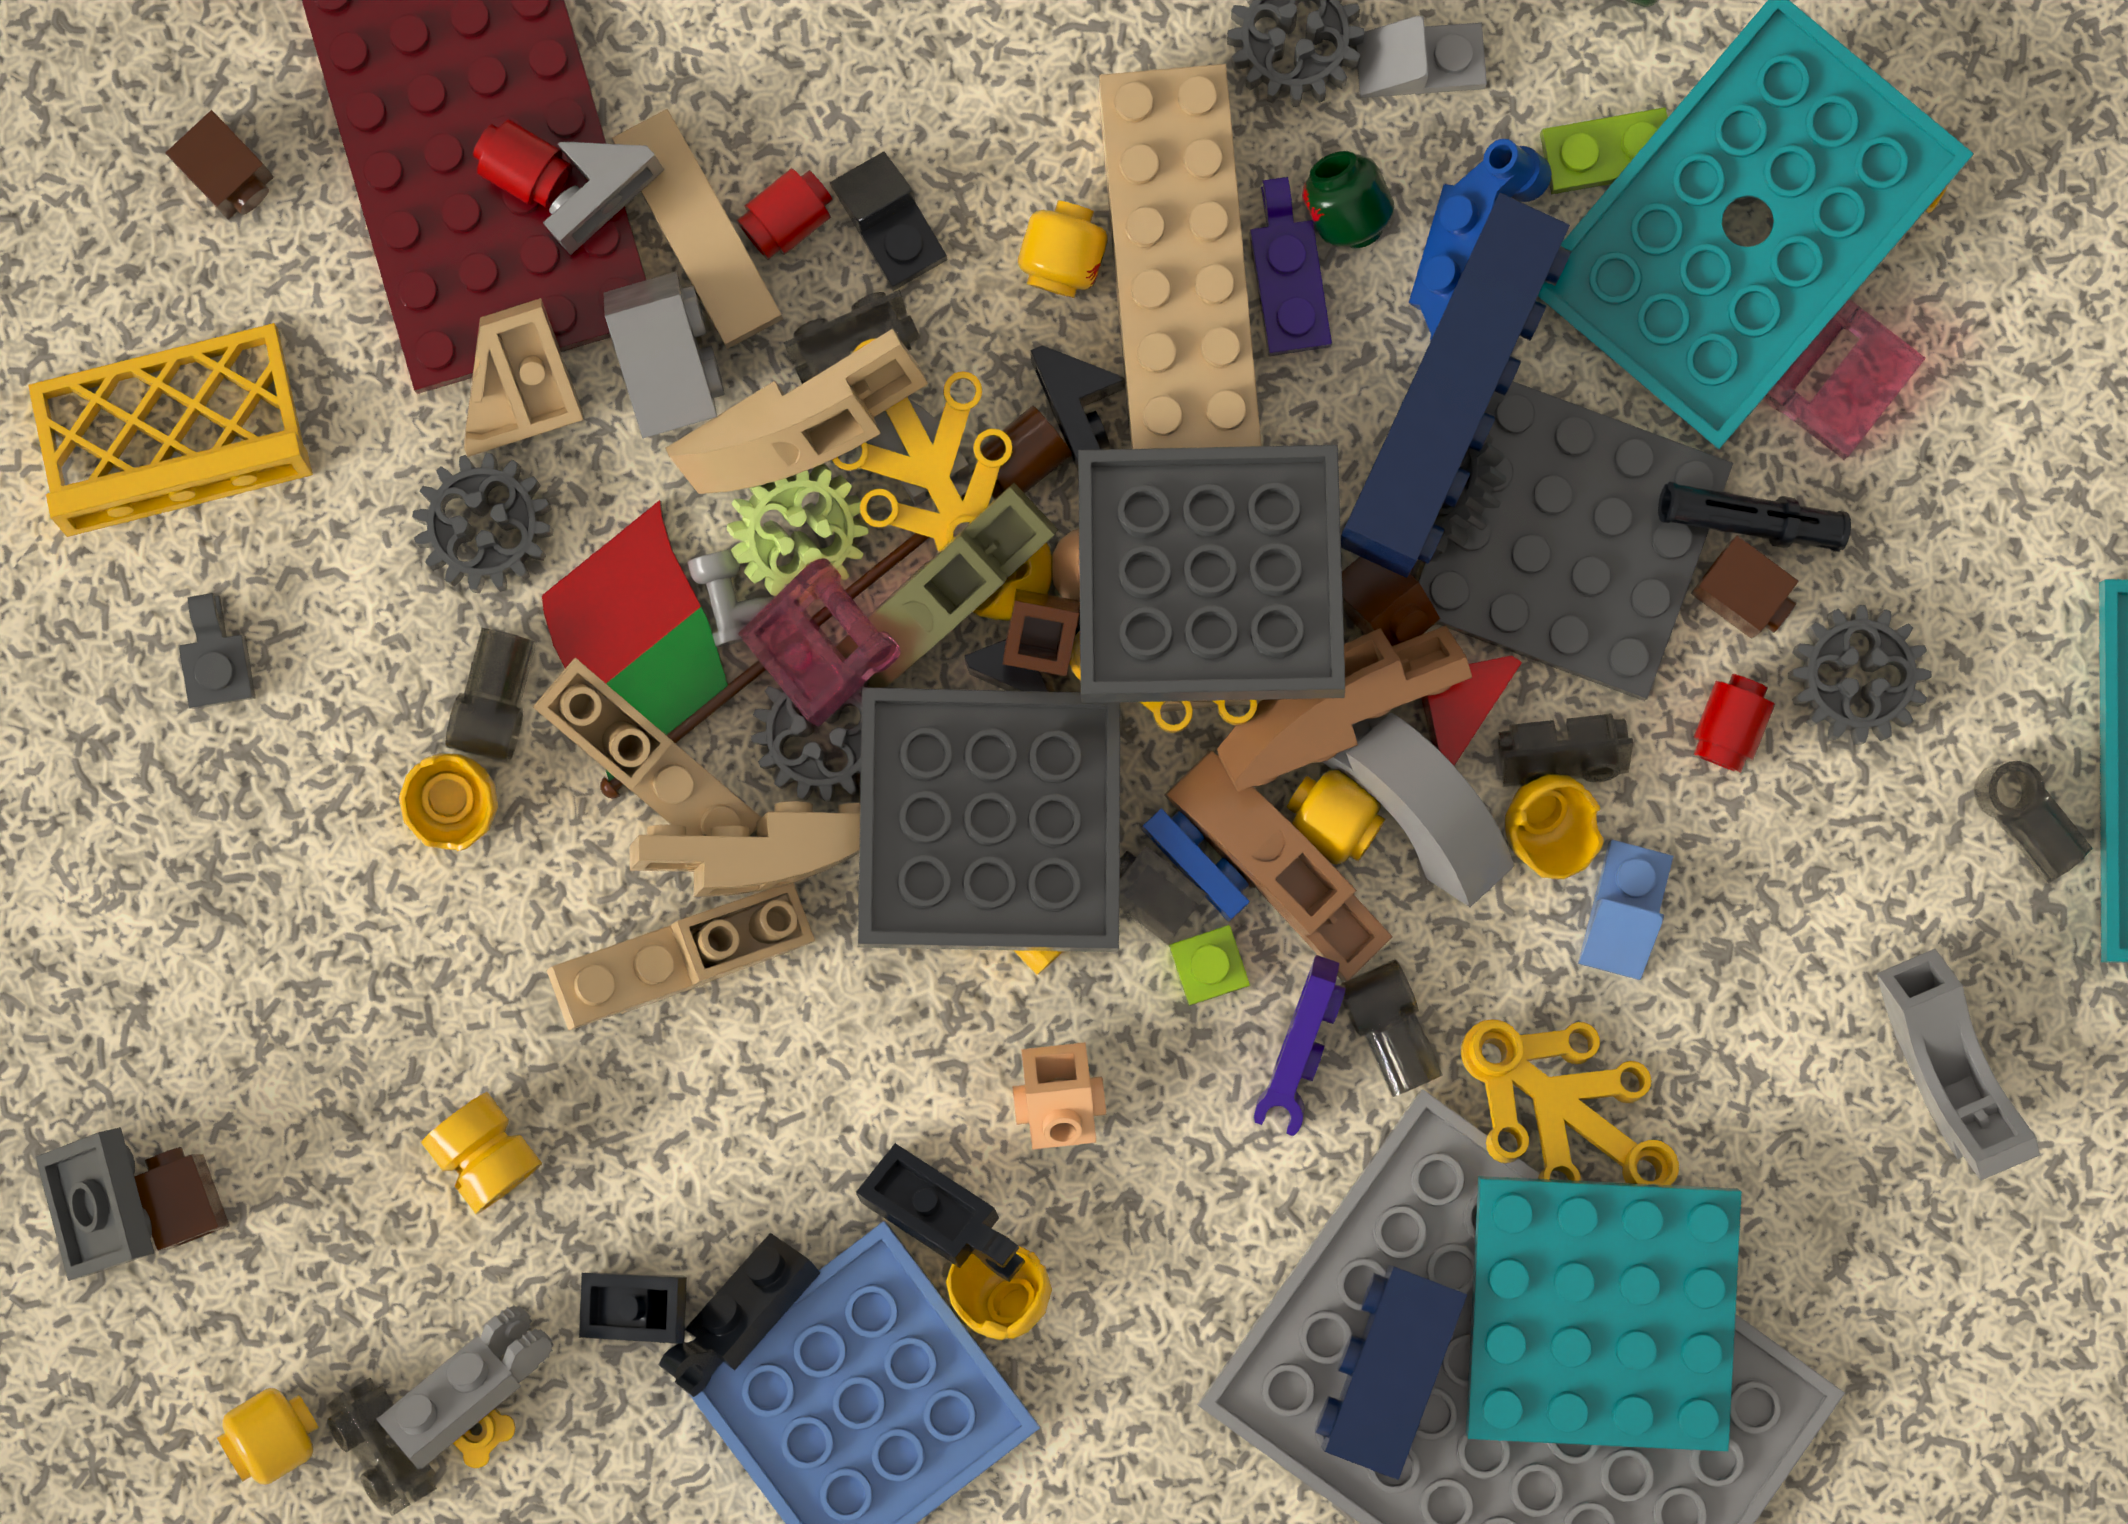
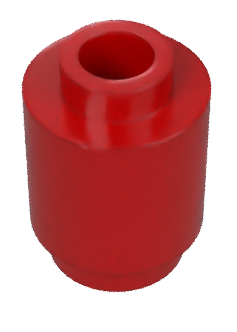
M510 119L502 123L500 127L494 124L489 125L482 133L473 151V157L479 160L477 167L478 175L528 205H533L537 202L545 208L550 207L561 194L573 168L570 162L562 158V150Z
M791 168L744 205L747 212L738 218L736 222L756 249L769 260L778 252L783 255L787 254L828 221L831 216L825 206L833 199L824 185L810 170L800 176Z
M1732 674L1728 684L1715 681L1693 738L1698 740L1693 755L1723 768L1741 773L1746 760H1754L1775 707L1774 702L1764 698L1768 687L1736 674Z

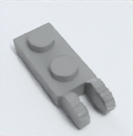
M513 1305L510 1308L507 1307L504 1311L501 1310L498 1316L495 1315L485 1324L481 1338L476 1336L376 1419L417 1469L424 1468L521 1387L519 1383L537 1369L541 1362L544 1363V1360L553 1351L551 1349L554 1345L552 1339L545 1332L536 1328L533 1331H528L531 1328V1316L520 1305L517 1307ZM504 1354L503 1360L501 1362L499 1358Z

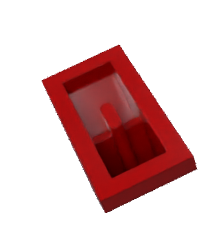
M1512 655L1471 663L1469 667L1472 678L1454 684L1440 694L1421 697L1431 743L1454 766L1522 662Z

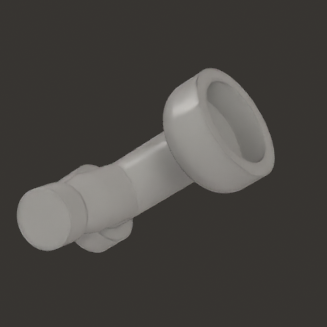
M731 550L707 554L687 562L692 579L699 584L707 585L718 632L712 634L716 647L727 646L753 638L750 625L764 622L775 616L782 618L793 615L787 590L780 592L778 596L752 598L737 602L731 578L739 572L740 563L734 558Z

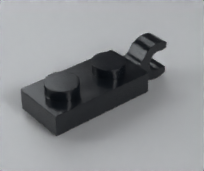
M896 1143L856 1191L862 1204L959 1268L972 1253L991 1271L1010 1282L1025 1263V1260L1016 1254L1019 1249L1018 1245L1005 1235L992 1229L999 1219L993 1206Z
M769 1233L685 1328V1331L694 1340L672 1346L661 1358L659 1366L676 1378L675 1383L692 1397L698 1395L708 1385L711 1376L723 1362L733 1370H736L818 1277L820 1271L807 1257L772 1233Z

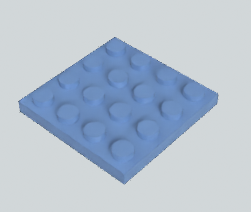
M885 1220L819 1270L820 1274L736 1370H733L723 1362L711 1376L704 1390L694 1397L691 1396L785 1524H916L1040 1429V1425Z

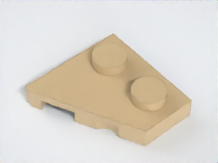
M542 299L533 300L480 317L464 436V450L467 457L582 421L583 410Z

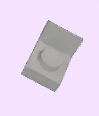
M1414 16L1365 31L1363 43L1356 45V51L1361 54L1358 65L1360 98L1485 89L1487 85L1482 22L1424 26V16Z
M560 142L558 144L566 157L588 180L582 188L572 186L564 191L552 203L549 209L552 215L543 222L570 255L664 171L655 154L647 146Z

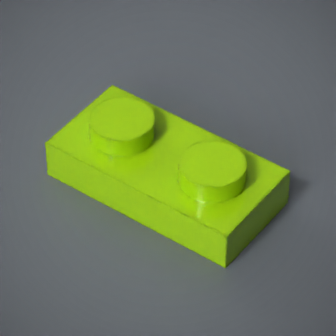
M1666 107L1542 129L1540 138L1543 154L1552 172L1549 184L1551 195L1612 184L1668 118Z

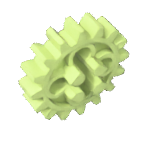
M824 463L814 467L811 474L806 470L788 478L750 487L749 489L753 495L749 501L734 499L732 502V506L743 516L742 521H734L727 524V531L734 539L742 541L731 549L732 555L738 563H748L744 573L754 584L765 578L764 586L771 595L778 596L785 584L788 585L790 593L796 600H803L806 585L813 584L822 595L828 593L826 578L833 573L838 578L846 580L849 574L842 563L847 557L862 559L864 555L853 543L854 537H861L869 532V528L862 520L853 518L860 513L861 500L856 495L847 496L852 485L842 475L831 480L832 471ZM810 492H819V500L816 505L809 503L802 508V500L805 495ZM769 510H778L792 526L802 527L806 521L819 536L826 538L833 535L832 532H835V538L830 546L818 548L801 531H794L789 536L777 522L772 520L763 523L764 526H761V517ZM794 550V557L789 564L785 566L776 565L777 557L780 553L785 556Z

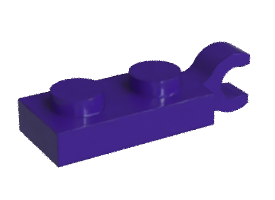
M1288 177L1263 180L1261 193L1267 227L1250 229L1249 237L1268 356L1331 347L1332 340L1313 221L1308 220L1294 223Z
M1315 954L1274 1066L1271 1080L1266 1090L1262 1092L1257 1100L1254 1113L1255 1123L1262 1125L1270 1108L1282 1106L1291 1115L1286 1134L1294 1136L1300 1130L1305 1107L1301 1096L1297 1093V1087L1301 1078L1313 1081L1325 1047L1323 1044L1314 1042L1322 1021L1334 1024L1346 990L1345 987L1336 985L1339 962Z

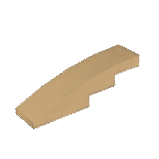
M668 109L612 137L615 144L647 146L664 168V171L648 184L641 193L691 285L694 286L698 298L701 300L725 347L729 349L783 320L782 314Z

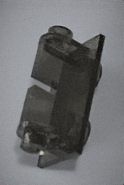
M898 290L887 296L884 292L867 295L852 305L851 312L832 321H828L826 318L812 320L799 327L793 334L794 338L783 343L793 366L805 361L804 364L795 367L800 382L803 384L849 356L850 352L855 350L860 343L869 339H876L891 329L896 332L908 351L912 350L910 343L920 339V335L910 315L901 320L898 319L907 314L902 294Z
M1612 713L1568 718L1566 720V728L1569 740L1560 741L1557 740L1554 720L1510 724L1509 731L1498 732L1500 757H1504L1503 787L1523 786L1548 774L1568 775L1573 779L1583 778L1589 782H1604L1615 778L1619 774L1629 773L1633 739L1628 738L1625 718L1614 719Z
M369 1378L348 1391L354 1400L353 1403L349 1402L343 1392L326 1405L332 1415L327 1419V1424L340 1448L345 1452L353 1450L365 1470L360 1475V1480L371 1501L378 1508L386 1506L391 1516H394L411 1505L405 1496L406 1492H409L413 1501L416 1502L437 1489L431 1479L436 1473L429 1463L424 1468L417 1469L397 1445L394 1447L390 1446L386 1439L388 1434L376 1419L394 1404L384 1386L382 1385L377 1388L373 1380Z

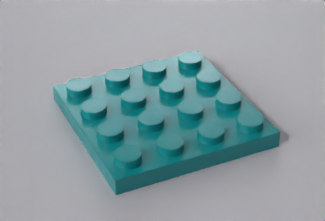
M1478 1176L1466 1417L1467 1438L1729 1452L1742 1191L1738 1188Z

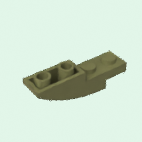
M1013 483L931 560L920 567L841 640L834 649L859 676L869 681L868 685L871 688H886L1001 587L1010 575L1056 534L1058 529L1023 491Z

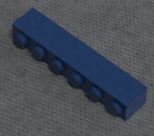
M1499 193L1342 531L1341 548L1406 578L1417 559L1429 564L1445 530L1434 524L1441 506L1444 503L1453 508L1455 507L1471 473L1460 468L1468 447L1480 452L1495 421L1496 416L1485 412L1494 391L1503 396L1506 395L1521 364L1520 360L1510 355L1519 336L1529 341L1532 339L1546 309V305L1536 301L1542 285L1545 281L1556 286L1572 252L1561 246L1569 229V224Z

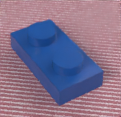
M1161 808L1142 826V831L1228 922L1249 904L1250 901L1242 894L1249 886L1247 881L1225 858L1220 859L1214 864L1203 853L1198 845L1205 839L1204 836L1180 811L1170 818Z

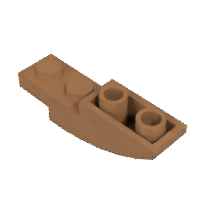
M1445 625L1394 646H1391L1381 628L1344 644L1345 698L1261 700L1257 704V710L1253 718L1245 724L1236 725L1217 748L1219 758L1236 790L1239 792L1252 786L1265 785L1274 781L1280 775L1313 762L1327 761L1337 753L1358 745L1352 724L1365 719L1381 717L1393 708L1426 695L1440 694L1448 690L1452 685L1472 678L1467 657L1447 626Z
M1209 751L1164 794L1176 809L1187 817L1201 832L1213 849L1242 875L1249 884V887L1256 888L1317 955L1340 963L1337 976L1341 981H1349L1393 937L1354 895L1357 890L1253 786L1239 792L1236 790L1219 756L1213 751Z

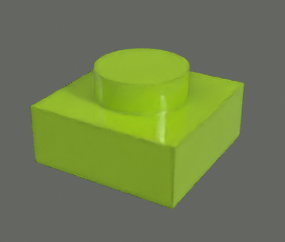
M1230 925L1169 944L1189 1006L1250 986Z

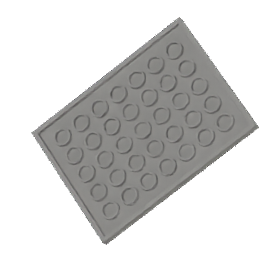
M1422 1089L1197 1404L1361 1524H1754L1840 1402L1845 1392L1741 1317L1735 1315L1729 1452L1468 1439L1466 1436L1478 1176L1538 1179L1540 1173L1519 1158L1511 1163H1501L1493 1159L1486 1148L1487 1135ZM1500 1145V1147H1501L1503 1150H1505V1151H1507V1152H1510V1151H1508L1507 1149H1505L1503 1146ZM1388 1265L1467 1294L1399 1480L1324 1452L1321 1449V1445L1325 1436L1315 1433L1316 1425L1327 1397L1331 1396L1339 1400L1346 1381L1347 1374L1339 1372L1338 1367L1349 1337L1352 1334L1362 1338L1371 1314L1361 1310L1369 1282L1374 1273L1385 1276Z

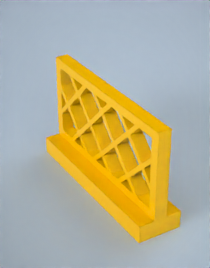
M275 323L28 385L50 493L46 494L50 518L66 537L313 475L308 452L303 445L284 353ZM266 344L270 362L255 384L230 370L242 350ZM223 355L218 363L210 359ZM197 362L212 372L195 398L192 399L169 386V383L181 365ZM161 371L157 378L149 374ZM135 377L151 387L131 415L107 400L119 381ZM224 378L249 392L231 421L206 407V404ZM273 381L277 396L267 391ZM100 386L95 394L87 390ZM75 393L89 401V403L72 428L68 430L52 421L47 399ZM162 394L187 407V410L169 436L144 422ZM261 399L281 411L284 425L283 431L258 437L242 427ZM101 409L126 423L107 452L82 438ZM199 415L225 429L212 449L195 452L181 444V441ZM139 430L163 445L150 464L134 468L120 460L119 457ZM55 433L64 438L58 448ZM236 436L243 439V441L232 443ZM76 446L101 459L88 480L65 485L61 467ZM174 452H177L182 455L180 457L170 459ZM113 467L120 470V472L109 474Z

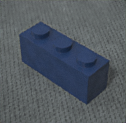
M1388 1265L1385 1276L1373 1274L1361 1305V1310L1371 1313L1362 1338L1351 1334L1339 1363L1338 1371L1347 1374L1339 1400L1331 1396L1327 1397L1316 1425L1315 1433L1325 1436L1321 1445V1449L1324 1452L1399 1480L1467 1294L1392 1265Z

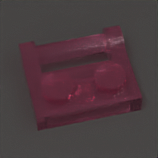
M1849 299L1765 396L1763 401L1778 412L1784 413L1845 460L1926 358ZM1843 329L1849 330L1859 340L1811 401H1807L1795 389Z
M825 558L815 560L806 566L738 633L806 720L818 727L874 673L882 672L893 665L901 653V648L891 635L885 631L879 632L840 584V573ZM820 599L858 645V648L847 659L843 657L805 610L814 600Z

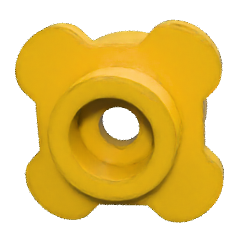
M495 1408L478 1422L482 1426V1432L479 1435L472 1434L469 1429L453 1443L463 1453V1461L467 1466L471 1468L485 1466L490 1460V1452L500 1442L509 1441L514 1436L515 1422L512 1417L501 1415Z

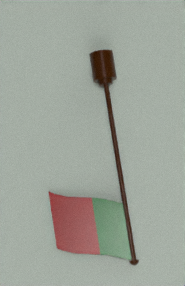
M1034 405L1002 430L1011 440L1012 453L1008 461L1000 466L991 497L996 500L1013 483L1025 494L1073 455L1061 436ZM994 436L980 448L981 454L987 460H999L1005 452L1004 442ZM966 492L962 496H960L962 501L965 497ZM660 500L542 595L543 611L553 646L565 669L574 658L578 659L674 743H677L930 537L918 533L913 534L729 684L718 647L715 646L710 621L673 552ZM606 770L608 779L605 776L602 778L600 790L607 798H618L621 795L617 790L624 784Z

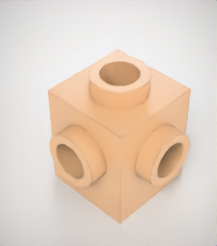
M1086 1042L1021 1049L1025 1085L1012 1086L1016 1124L1030 1125L1032 1150L1096 1143L1094 1116L1106 1115V1104L1102 1076L1090 1078Z

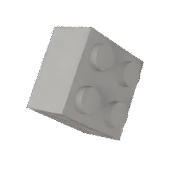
M676 271L604 292L606 322L642 439L717 417L714 398L723 396L725 393L712 346L700 349L697 337L705 335L706 330L694 286L682 288Z

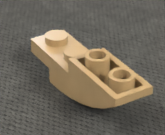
M891 329L787 394H784L778 384L773 381L665 449L668 456L698 494L729 492L756 487L817 467L878 436L881 432L874 417L926 386L928 382L917 362L896 332Z
M574 658L533 706L536 711L668 823L685 826L686 836H711V828L719 826L750 828L751 835L757 828V821L761 816L677 746L668 736L578 659Z
M791 801L776 803L774 805L775 812L768 811L757 821V837H750V828L744 826L711 828V836H686V827L681 825L647 827V835H638L630 844V871L694 872V897L731 896L764 891L795 883L827 871L859 854L860 803L838 805V813L813 812V804L809 802Z
M791 883L678 920L670 926L550 967L546 971L567 1028L570 1031L618 1013L624 1014L808 945L814 942L815 939L795 885Z

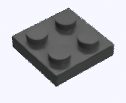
M121 1127L95 1133L35 1157L68 1281L89 1276L154 1254L151 1242V1221L148 1213L141 1205L134 1178V1157L129 1147L125 1144Z

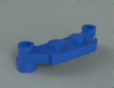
M1498 139L1486 149L1483 161L1455 185L1443 184L1409 299V304L1422 311L1431 333L1430 341L1499 193L1512 197L1519 202H1530L1539 198L1547 190L1551 181V167L1548 161L1532 148L1518 146L1509 139Z

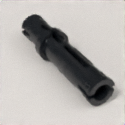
M1670 481L1664 485L1658 503V516L1663 523L1673 522L1714 529L1721 532L1769 539L1772 546L1787 548L1792 543L1840 552V550H1844L1851 532V518L1847 512H1835L1800 506L1798 500L1786 496H1781L1776 501L1730 492L1679 485L1676 482Z

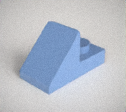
M1616 840L1609 841L1578 964L1641 980L1663 922L1664 914L1659 912L1673 855Z

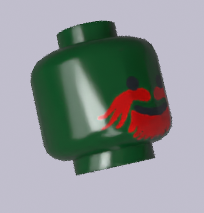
M1338 151L1321 158L1311 168L1310 175L1303 186L1302 198L1317 232L1326 243L1335 246L1363 248L1379 239L1382 230L1388 225L1394 214V200L1379 167L1371 158L1359 154L1355 155L1350 151Z

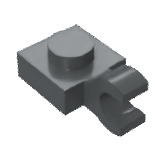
M209 593L188 597L189 613L197 642L178 646L189 708L197 709L256 699L246 636H226L220 596Z

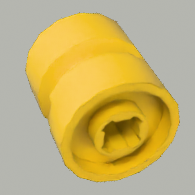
M488 1092L479 1095L461 1107L421 1141V1144L442 1171L455 1170L459 1176L455 1188L476 1215L508 1194L542 1165V1162L521 1135L508 1136L505 1131L509 1119Z

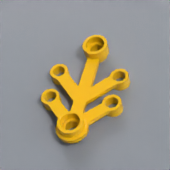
M869 339L860 343L853 353L875 339ZM964 371L954 373L945 382L943 395L946 403L933 444L908 397L885 411L909 456L865 442L860 445L862 454L855 463L846 464L838 457L832 459L833 463L842 470L852 471L861 468L927 489L939 513L898 503L895 496L885 489H874L866 493L861 500L860 513L864 521L873 527L892 525L934 538L938 552L954 538L953 534L957 525L963 522L971 523L988 507L1000 466L1008 461L1012 453V443L1005 432L999 429H987L981 432L973 445L974 456L978 461L962 501L950 478V474L970 409L978 404L982 396V386L979 379L975 375ZM959 379L970 381L975 388L974 398L965 404L954 401L950 394L952 383ZM996 436L1004 442L1005 452L999 460L990 461L981 454L980 445L986 437ZM884 496L891 502L892 512L887 519L876 521L868 515L867 503L872 497Z
M1490 1019L1477 1023L1466 1033L1461 1044V1058L1467 1071L1474 1078L1484 1082L1486 1086L1493 1129L1489 1132L1486 1139V1148L1493 1159L1501 1163L1514 1162L1526 1152L1529 1146V1135L1517 1120L1514 1084L1533 1100L1545 1166L1540 1172L1538 1179H1543V1176L1544 1179H1550L1552 1171H1560L1566 1175L1568 1180L1581 1181L1580 1172L1571 1161L1565 1128L1566 1124L1622 1166V1174L1626 1183L1672 1185L1676 1180L1679 1172V1161L1674 1150L1669 1145L1659 1140H1647L1637 1144L1580 1101L1612 1096L1623 1103L1638 1101L1649 1091L1652 1082L1650 1072L1643 1064L1636 1061H1627L1612 1070L1549 1077L1529 1062L1561 1056L1568 1063L1576 1065L1587 1062L1597 1053L1600 1046L1598 1032L1593 1026L1585 1022H1575L1561 1031L1520 1035L1510 1024L1501 1020ZM1579 1033L1586 1038L1588 1042L1586 1053H1578L1571 1048L1569 1044L1570 1034ZM1490 1043L1498 1047L1501 1052L1500 1063H1491L1484 1058L1482 1054L1483 1044ZM1623 1072L1633 1073L1638 1078L1639 1089L1637 1092H1630L1622 1086L1620 1077ZM1500 1132H1509L1516 1138L1517 1149L1515 1152H1507L1500 1147L1498 1142ZM1640 1160L1648 1161L1654 1166L1656 1171L1654 1181H1647L1639 1175L1637 1164Z

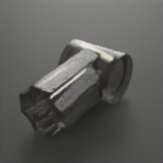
M481 628L465 691L458 694L451 711L446 732V748L505 763L511 761L518 739L512 738V736L519 737L522 726L523 708L520 707L536 648L535 641L499 630Z
M2023 761L1993 764L1985 768L1977 777L1974 785V797L1980 810L1998 822L2045 883H2051L2070 871L2085 859V856L2093 849L2045 789V781L2040 771L2033 765ZM2006 773L2017 778L2022 789L2020 801L2013 808L2005 806L1997 795L1998 782Z
M1396 959L1359 974L1349 981L1337 984L1346 988L1342 1000L1346 1010L1350 1009V1012H1347L1351 1023L1358 1036H1364L1391 1097H1395L1442 1076L1429 1040L1425 1036L1415 1014L1419 1012L1416 999Z

